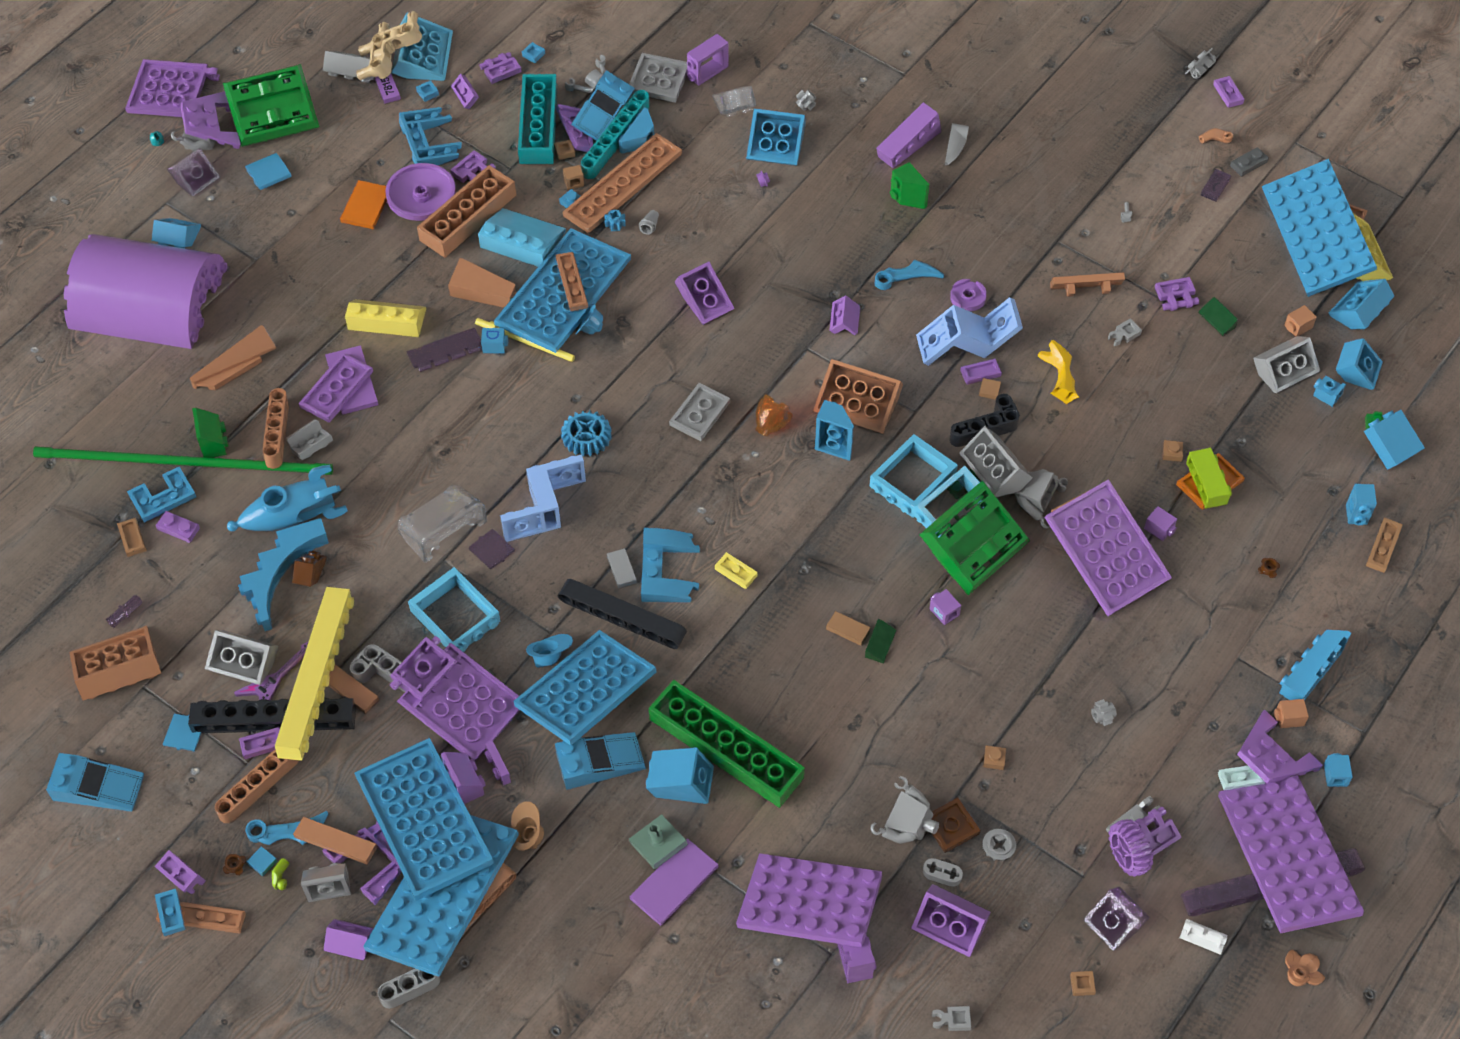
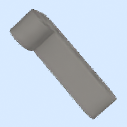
M371 644L366 646L351 662L350 671L352 677L361 684L366 683L375 673L392 683L393 680L390 675L402 662L379 646Z

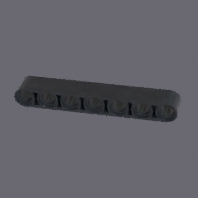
M567 579L557 595L559 600L567 605L672 649H678L687 633L686 628L676 622L573 579Z

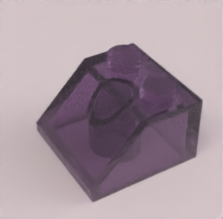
M200 148L192 151L167 169L175 182L191 196L196 195L220 178Z
M1121 887L1109 890L1084 918V921L1115 951L1137 933L1150 917Z

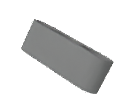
M413 969L383 983L378 988V997L383 1007L391 1009L435 989L440 983V977L434 975L433 978L426 980L424 977L429 973ZM408 983L414 984L411 989L404 988ZM389 992L394 993L391 998H384L385 994Z

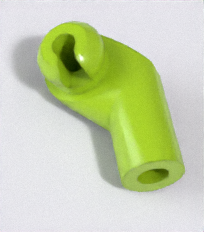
M284 858L280 859L272 870V886L276 890L279 889L281 891L287 887V880L282 879V875L289 866V862Z

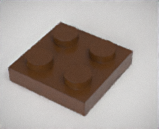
M959 798L932 811L933 817L931 820L939 822V828L935 834H931L944 853L980 834L981 830Z

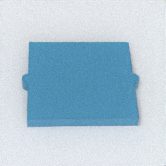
M174 714L162 745L174 747L177 750L195 751L201 732H191L188 725L189 715Z

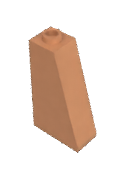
M462 258L459 259L448 284L450 296L504 308L517 293L514 283Z

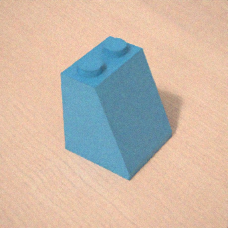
M698 748L652 752V758L649 761V775L646 779V789L654 797L703 804L708 803L714 766Z

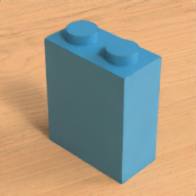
M1391 410L1383 415L1384 419L1382 421L1376 419L1369 423L1370 428L1364 431L1387 470L1425 449L1402 410L1395 413Z

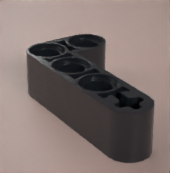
M1004 393L999 394L996 397L993 413L953 424L949 438L951 445L954 447L967 445L984 426L998 436L1015 431L1018 427L1020 414L1011 396Z

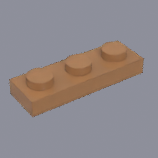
M1387 518L1383 519L1366 563L1367 567L1385 573L1403 524Z

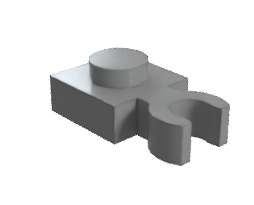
M1130 318L1116 326V330L1109 333L1108 340L1116 338L1114 346H1118L1123 339L1128 343L1140 336L1142 330Z
M970 1006L947 1007V1013L941 1010L932 1011V1017L937 1016L941 1019L939 1022H933V1028L939 1029L944 1025H948L949 1031L971 1030Z

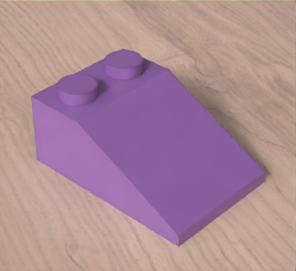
M710 262L678 276L675 280V284L682 297L703 325L735 309Z

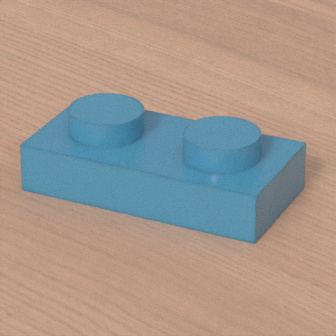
M176 888L156 894L155 899L163 935L167 936L186 930Z

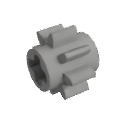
M801 90L796 95L798 99L796 103L802 110L805 111L808 108L811 111L816 105L815 100L817 98L810 90L806 92Z
M1104 699L1095 702L1096 706L1091 709L1094 721L1096 723L1100 722V724L1103 723V726L1113 723L1112 720L1117 715L1113 703L1105 702Z

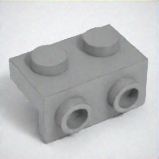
M315 419L286 437V441L292 453L303 460L311 457L319 449L325 448L328 443L333 441L331 434L322 429L319 421Z

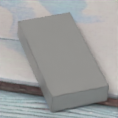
M625 548L607 553V559L617 587L622 588L636 584L637 580Z

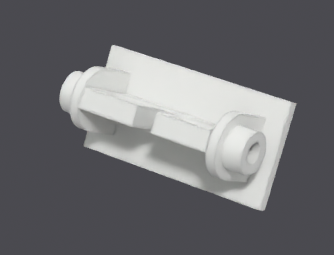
M1186 919L1180 938L1221 955L1227 935Z

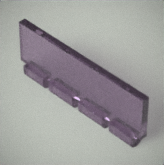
M474 327L409 350L407 355L414 369L418 368L419 372L432 368V362L435 367L449 362L448 356L455 360L466 356L465 350L469 354L482 350L480 346L481 339Z

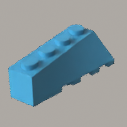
M1326 630L1322 636L1318 634L1312 642L1314 646L1311 649L1307 648L1302 654V661H1296L1293 665L1290 676L1286 674L1281 680L1280 685L1282 687L1279 693L1289 700L1304 699L1305 701L1342 654L1352 633L1341 630Z

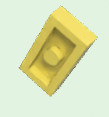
M727 552L715 564L716 571L744 589H747L757 577V571Z

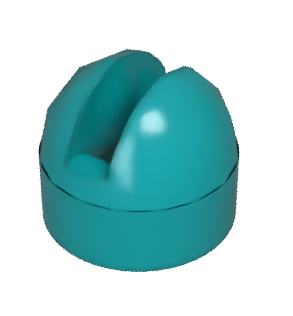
M159 131L150 134V142L153 146H161L164 143V137Z

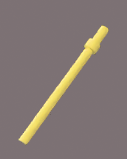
M477 318L475 321L476 325L484 328H500L495 326L493 321L488 322ZM505 330V335H508L509 338L573 362L575 359L573 354L560 349L557 353H554Z

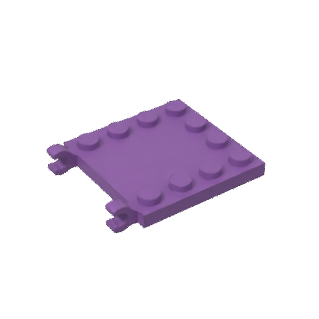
M143 59L125 108L126 112L182 117L181 102L199 98L206 77L212 81H218L220 74H217L218 68H209L208 64Z

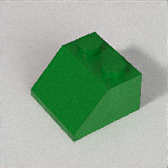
M908 162L892 170L890 195L900 205L925 209L927 208L930 184Z
M192 408L196 437L203 457L215 458L227 455L226 447H229L227 436H224V432H227L225 422H221L218 414L199 408Z

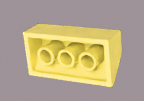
M1353 213L1377 266V270L1356 279L1362 281L1392 279L1393 276L1370 225Z
M355 299L349 302L345 319L348 330L419 337L426 307Z

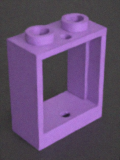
M718 34L687 53V76L690 81L698 86L728 67V42ZM713 56L712 60L701 66L702 62Z

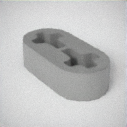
M931 858L925 861L923 866V874L929 880L953 887L959 885L962 881L963 872L957 865ZM932 866L936 867L934 873H931L929 869ZM952 872L956 873V877L954 879H950V875L952 874Z

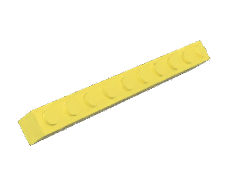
M326 587L275 743L278 758L302 761L304 753L308 752L309 737L313 736L314 721L319 717V706L324 701V690L329 685V674L334 669L335 655L339 654V642L344 638V626L349 622V610L354 605V598L351 597L350 589Z

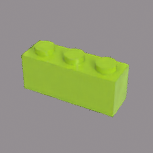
M1211 448L1189 452L1186 463L1205 508L1228 504L1232 491L1231 487L1226 484L1224 471L1220 470L1217 455L1213 453Z

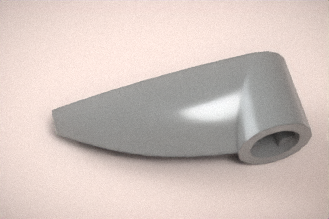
M952 123L945 165H949L961 153L967 140L969 126Z

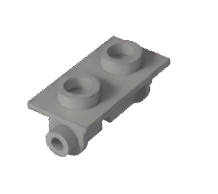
M1213 48L1208 52L1204 50L1197 57L1198 61L1194 59L1188 65L1189 70L1185 74L1190 72L1193 78H1200L1206 69L1216 62V56L1210 53Z

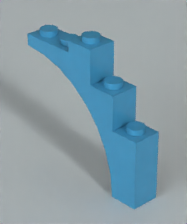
M321 518L276 531L278 539H275L277 548L258 553L260 561L256 563L259 570L240 576L242 584H239L238 587L241 596L245 595L247 601H251L253 609H258V613L255 614L258 625H263L264 631L272 629L270 618L271 601L281 577L295 563V560L302 557V555L329 543Z

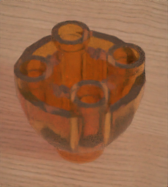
M765 394L760 399L756 409L757 426L755 430L765 437H768L770 433L781 430L793 417L792 413L789 412L790 407L784 403L778 404L774 402L772 397Z

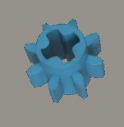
M610 210L608 215H604L605 227H609L611 231H620L622 226H626L625 214H621L619 210Z

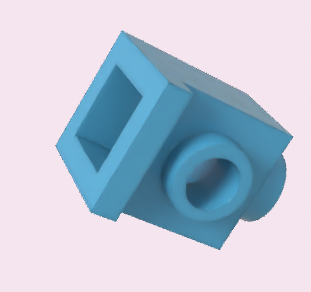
M1325 376L1323 379L1319 378L1314 385L1315 392L1313 396L1333 407L1342 396L1346 384H1340L1328 376Z

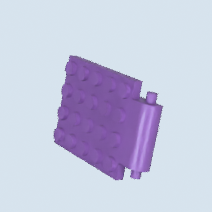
M434 636L431 640L425 637L390 675L393 680L390 687L396 690L400 686L406 692L397 702L458 751L466 753L469 759L473 758L475 762L486 750L485 743L494 741L520 712L514 705V700L519 695L452 643L442 650L437 646L441 642L437 636Z

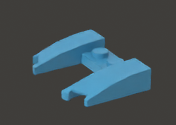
M441 107L399 113V124L408 140L414 164L429 163L438 166L459 158V153L456 152L457 149H461V142L429 146L423 130L452 121L451 115L443 117L440 114L442 111Z
M644 528L641 582L642 602L692 601V598L688 595L692 589L698 591L699 583L662 578L663 552L700 553L699 545H694L691 540L693 538L691 533L661 528Z

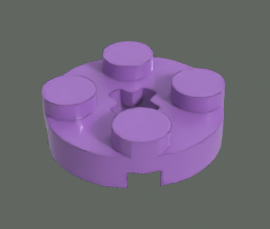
M962 279L953 285L950 300L953 305L968 311H975L985 305L986 289L978 281L975 283L970 282V279ZM966 293H967L968 295H971V294H972V296H971V297H966L965 294H966Z

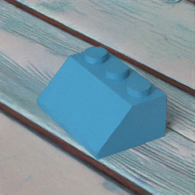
M1386 279L1358 281L1328 314L1350 329L1362 330L1367 328L1371 321L1379 316L1383 308L1389 305V302L1394 298V294Z
M824 400L816 417L815 450L850 461L854 425L842 405Z

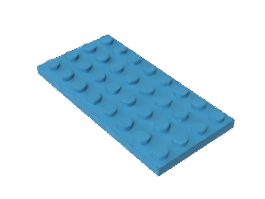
M1329 159L1262 186L1308 297L1377 270L1374 259Z
M570 228L495 318L494 325L557 353L585 318L590 307L597 303L629 263L631 254ZM574 253L588 303L587 309L570 311L556 261V254Z
M430 738L354 772L416 901L494 864L488 848Z
M470 815L494 860V864L417 901L404 877L363 946L365 951L439 977L519 836L518 831Z

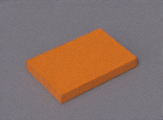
M358 180L340 217L341 223L374 229L387 202L386 186Z
M1216 454L1220 470L1224 471L1226 484L1231 487V490L1244 482L1245 477L1222 455ZM1188 473L1179 479L1176 485L1203 510L1205 509L1191 473Z

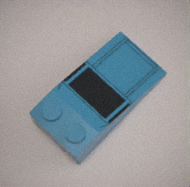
M606 70L571 125L597 141L629 101L635 88Z
M635 732L579 738L571 746L565 741L555 743L556 755L566 790L646 769Z
M59 753L46 790L53 801L132 812L144 773L79 755Z

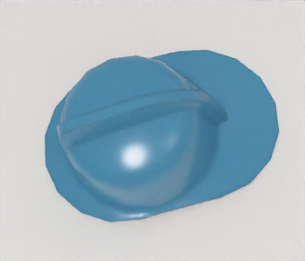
M596 305L590 307L585 318L581 321L576 334L579 331L594 334L602 330L603 315L596 309Z
M557 634L531 643L527 646L526 652L533 656L536 667L551 666L558 662L561 652L572 645L573 639L567 634Z

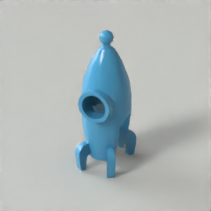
M323 465L310 470L308 474L309 480L283 487L271 486L265 489L261 497L250 504L237 521H229L227 523V529L231 532L236 531L238 527L253 531H274L302 523L321 513L327 519H334L343 515L348 510L346 505L333 508L335 503L332 494L340 492L341 488L340 485L327 488L325 478L320 477L332 470L330 465Z

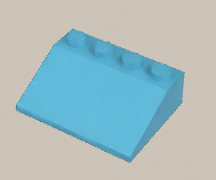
M407 12L406 15L404 16V18H403L402 22L400 23V25L407 22V20H408V17H407L408 12ZM418 17L417 23L422 39L416 44L395 50L391 73L406 79L444 81L453 30Z
M502 208L484 223L478 233L480 248L539 267L559 243L566 232V228Z

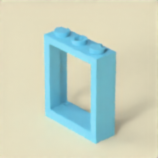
M913 434L870 476V487L876 493L884 496L889 503L899 507L903 513L906 512L914 518L911 511L957 472L958 465ZM910 451L942 473L914 501L883 479Z
M966 466L962 467L911 511L917 521L922 523L925 528L936 520L925 507L958 480L968 492L980 483Z
M455 567L408 601L410 611L434 636L441 640L445 647L452 643L462 652L474 641L480 640L487 631L496 628L499 622H501L499 611ZM457 585L487 617L453 642L423 610Z

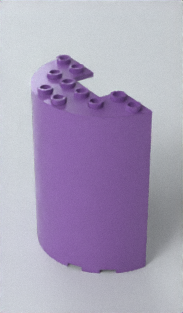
M90 234L88 239H83L77 246L67 271L69 284L65 285L64 299L67 300V309L64 310L67 327L73 330L192 349L194 342L198 340L200 328L204 326V318H202L200 312L202 303L206 301L208 289L215 293L217 287L221 285L222 275L227 271V263L219 254Z

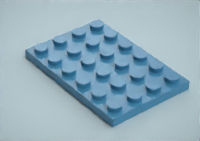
M599 630L515 699L514 705L571 746L657 672L656 667Z

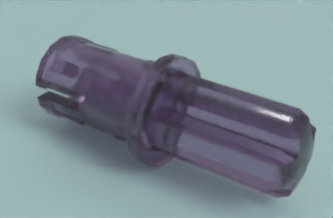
M134 595L125 604L119 605L118 609L105 619L107 623L115 628L126 617L129 618V614L142 604L141 598Z

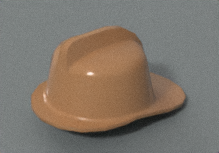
M532 802L520 803L514 809L511 819V828L516 829L519 833L513 846L519 851H525L530 848L537 849V846L544 837V828L540 824L539 809Z

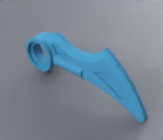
M914 260L908 267L901 269L889 267L884 271L878 272L874 283L878 289L887 290L892 286V282L918 277L944 278V274L926 263ZM885 278L888 280V282L883 283L880 282L879 279Z
M325 811L309 819L324 824L328 817V812ZM255 819L250 821L245 829L248 839L254 843L261 842L270 846L281 839H293L302 845L307 843L295 838L293 835L301 821L266 826L263 821ZM254 827L262 828L261 834L257 836L252 835L251 830Z

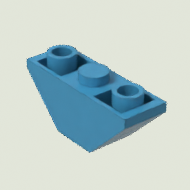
M644 107L641 113L637 114L634 122L628 126L625 134L620 136L618 140L620 153L623 154L637 150L654 135V125L648 108Z

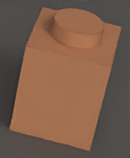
M1304 305L1288 314L1284 326L1295 337L1300 336L1313 328L1317 317Z
M1304 699L1280 701L1277 709L1274 710L1275 720L1279 721L1280 728L1305 726L1309 717Z

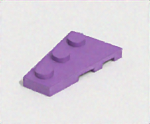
M557 104V113L575 150L588 152L593 146V139L571 125L581 109Z

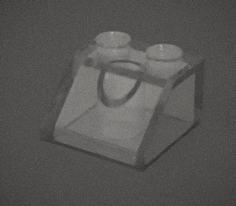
M742 86L712 95L720 114H726L727 117L737 115L736 111L742 110L743 113L751 111L752 107L757 106L752 86Z

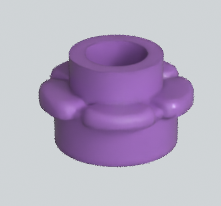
M760 171L761 173L756 174L761 187H768L767 183L770 180L767 172L763 173Z

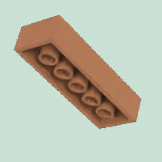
M488 165L417 226L419 241L446 258L516 196L515 181Z

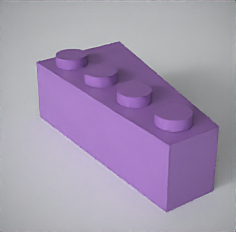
M923 102L876 148L878 157L890 167H896L941 133L939 114Z
M867 935L862 947L837 944L847 983L873 978L876 963Z

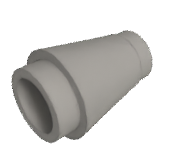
M650 210L639 222V229L643 234L649 235L656 230L659 217L657 211Z

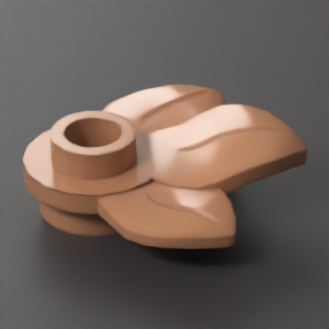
M1290 950L1287 953L1285 963L1289 968L1287 975L1292 985L1302 986L1308 983L1315 986L1324 981V975L1317 971L1320 961L1316 955L1309 953L1301 957L1295 950Z

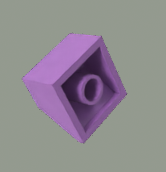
M441 753L443 764L464 804L483 796V787L486 785L482 776H477L475 772L477 766L473 758L469 759L466 753Z

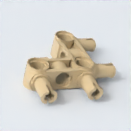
M414 11L409 12L406 23L390 29L388 23H380L379 31L373 36L371 42L359 46L358 51L362 57L370 54L369 65L356 70V76L360 81L371 76L379 77L380 79L388 77L392 68V53L396 49L416 44L422 39L417 23L418 13Z

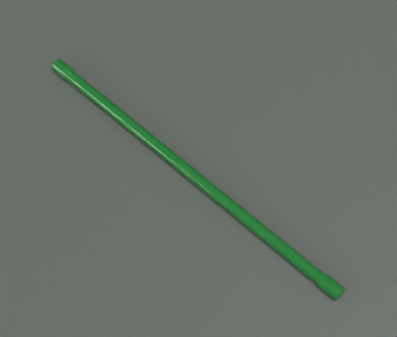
M35 446L33 449V456L35 458H67L309 473L311 469L319 466L330 465L332 471L323 475H332L333 464L282 462L280 467L272 469L266 466L265 461L57 449Z

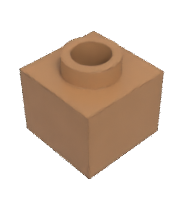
M580 165L563 169L567 190L584 186Z

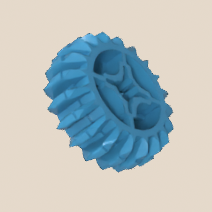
M582 410L581 414L575 412L574 417L569 416L568 420L564 421V426L561 428V438L564 446L568 447L569 452L574 451L575 456L581 453L582 457L585 454L591 457L592 453L598 455L599 450L604 451L605 446L609 445L612 431L609 421L605 420L604 415L599 416L598 412L592 414L591 410L585 413ZM600 430L601 433L599 436H596V432ZM577 431L576 436L573 437V432Z

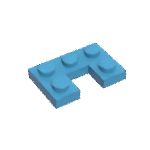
M180 467L162 474L169 489L152 496L145 483L127 491L144 523L165 513V511H169L196 498L194 490Z

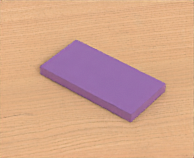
M361 345L325 354L329 368L342 353L366 364ZM370 376L341 409L342 415L378 405Z
M342 353L299 402V407L330 423L372 374L373 368Z
M688 838L686 839L688 845L660 865L630 896V900L660 926L718 868V864Z

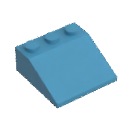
M754 109L746 159L797 166L804 136L805 115Z

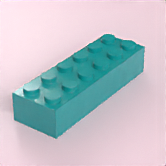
M523 74L518 138L519 164H554L558 92L556 74Z

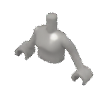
M600 55L601 61L598 59L595 61L601 73L595 69L585 78V82L590 88L576 85L575 80L570 78V84L565 82V89L567 91L575 89L591 93L606 71L604 67L605 56Z

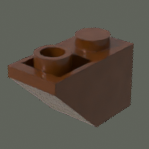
M309 551L295 560L292 583L309 587L316 584L327 556L321 555L318 551Z

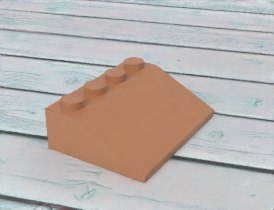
M831 359L813 412L819 413L824 400L836 402L843 406L853 425L883 434L898 402L903 383L899 380Z
M147 626L69 652L74 680L83 701L94 699L98 695L114 692L118 688L134 685L138 681L151 679L161 674L158 658Z

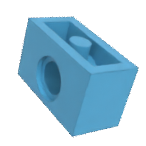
M1354 484L1346 503L1348 524L1358 526L1368 524L1377 504L1373 484Z

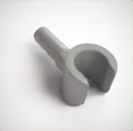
M1125 202V212H1121V221L1123 223L1131 221L1132 211L1129 210L1128 202Z

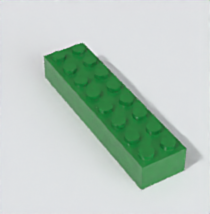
M675 680L667 686L649 707V720L690 748H698L712 763L779 808H781L804 779V766Z

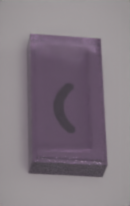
M1215 169L1201 191V196L1217 202L1230 181L1231 175Z

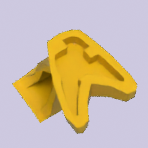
M1051 340L1049 343L1051 352L1040 351L1038 357L1058 369V380L1050 394L1068 404L1072 400L1079 398L1074 387L1075 380L1070 372L1072 356L1059 343Z

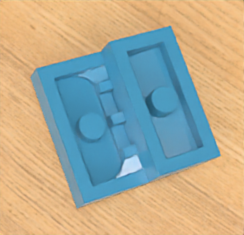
M277 153L245 166L248 174L253 178L255 185L260 190L292 177Z

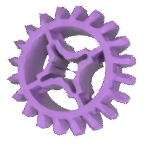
M1132 819L1120 820L1113 824L1109 830L1108 840L1113 851L1112 854H1114L1115 860L1119 863V867L1129 876L1133 877L1148 872L1153 865V855L1149 845L1150 842L1147 840L1146 834L1143 833V829L1139 828L1138 823Z

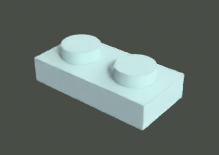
M1249 766L1221 769L1218 772L1223 790L1265 784V781Z

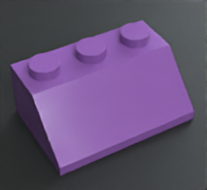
M932 884L926 891L911 929L970 957L991 912Z

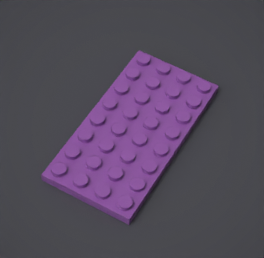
M1298 775L1268 784L1265 782V784L1219 791L1218 797L1280 933L1363 916L1364 910Z

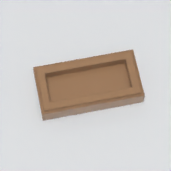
M136 518L117 523L127 557L147 551Z
M835 611L826 626V630L861 646L870 632V627Z

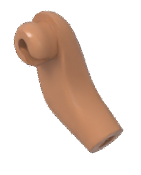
M1212 128L1199 136L1202 144L1210 140L1230 143L1233 139L1232 132L1218 128Z

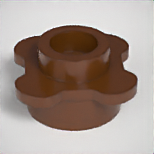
M1263 558L1258 572L1268 575L1270 578H1275L1280 564L1273 558Z
M237 854L227 855L223 872L225 874L235 873L237 876L241 875L244 872L243 865L247 861L246 857Z

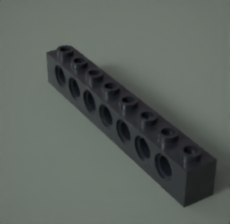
M324 697L323 703H320L319 717L314 721V730L355 729L356 705L354 699L348 697L329 699ZM289 700L198 701L197 703L190 704L188 725L192 733L263 732L277 727L281 728Z

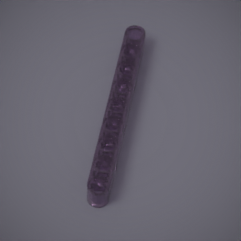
M1356 848L1336 852L1347 877L1357 875L1365 870V866ZM1254 874L1194 888L1181 894V899L1190 917L1264 899Z

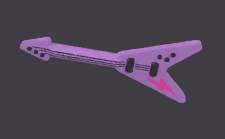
M308 642L302 644L301 650L279 671L266 676L261 685L252 683L235 691V696L257 695L259 700L267 699L271 701L281 679L303 659Z

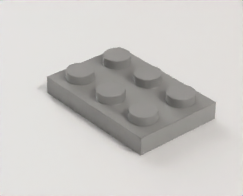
M698 383L671 418L669 425L702 441L730 404V398Z

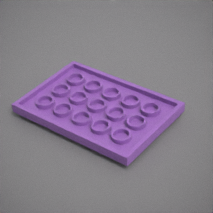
M1109 479L1044 517L1107 616H1110L1172 578Z
M759 853L736 922L737 928L862 947L882 880V871Z

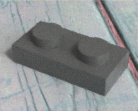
M1257 147L1231 161L1230 166L1242 177L1267 163L1269 157Z

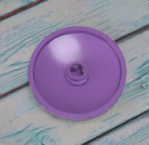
M417 163L403 167L394 173L389 179L385 191L387 203L395 214L405 219L421 221L426 220L455 195L456 187L453 177L444 168L429 163Z

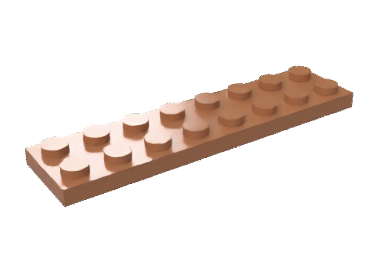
M658 133L654 134L563 211V216L589 234L605 220L604 215H608L610 210H617L681 156L682 149Z

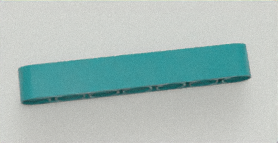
M638 90L632 95L583 157L581 169L585 179H594L619 148L618 140L620 136L625 134L628 126L636 119L637 114L641 113L644 107L649 110V93L647 91Z

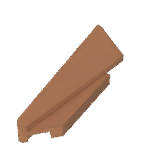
M259 326L190 377L193 388L197 389V387L202 386L208 387L209 390H217L262 363L260 356L276 349L264 326Z

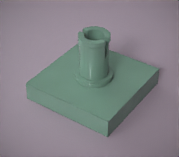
M662 814L629 838L630 844L654 869L688 845L687 840Z

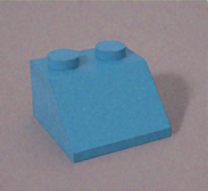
M174 218L156 219L153 223L151 241L158 242L159 245L169 246L170 244L174 245V247L185 249V247L193 245L201 224Z
M1362 338L1344 343L1336 371L1345 382L1372 390L1375 388L1383 361L1365 339Z

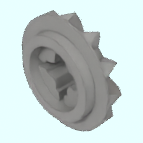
M993 829L984 836L983 849L986 852V856H990L994 861H1004L1007 858H1011L1014 854L1016 841L1010 832L1004 829ZM995 842H997L998 844L1004 842L1002 847L1003 849H994L996 845Z

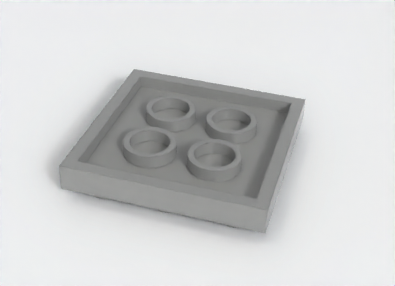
M642 53L629 85L635 88L632 94L638 90H645L651 98L676 103L687 76V62Z

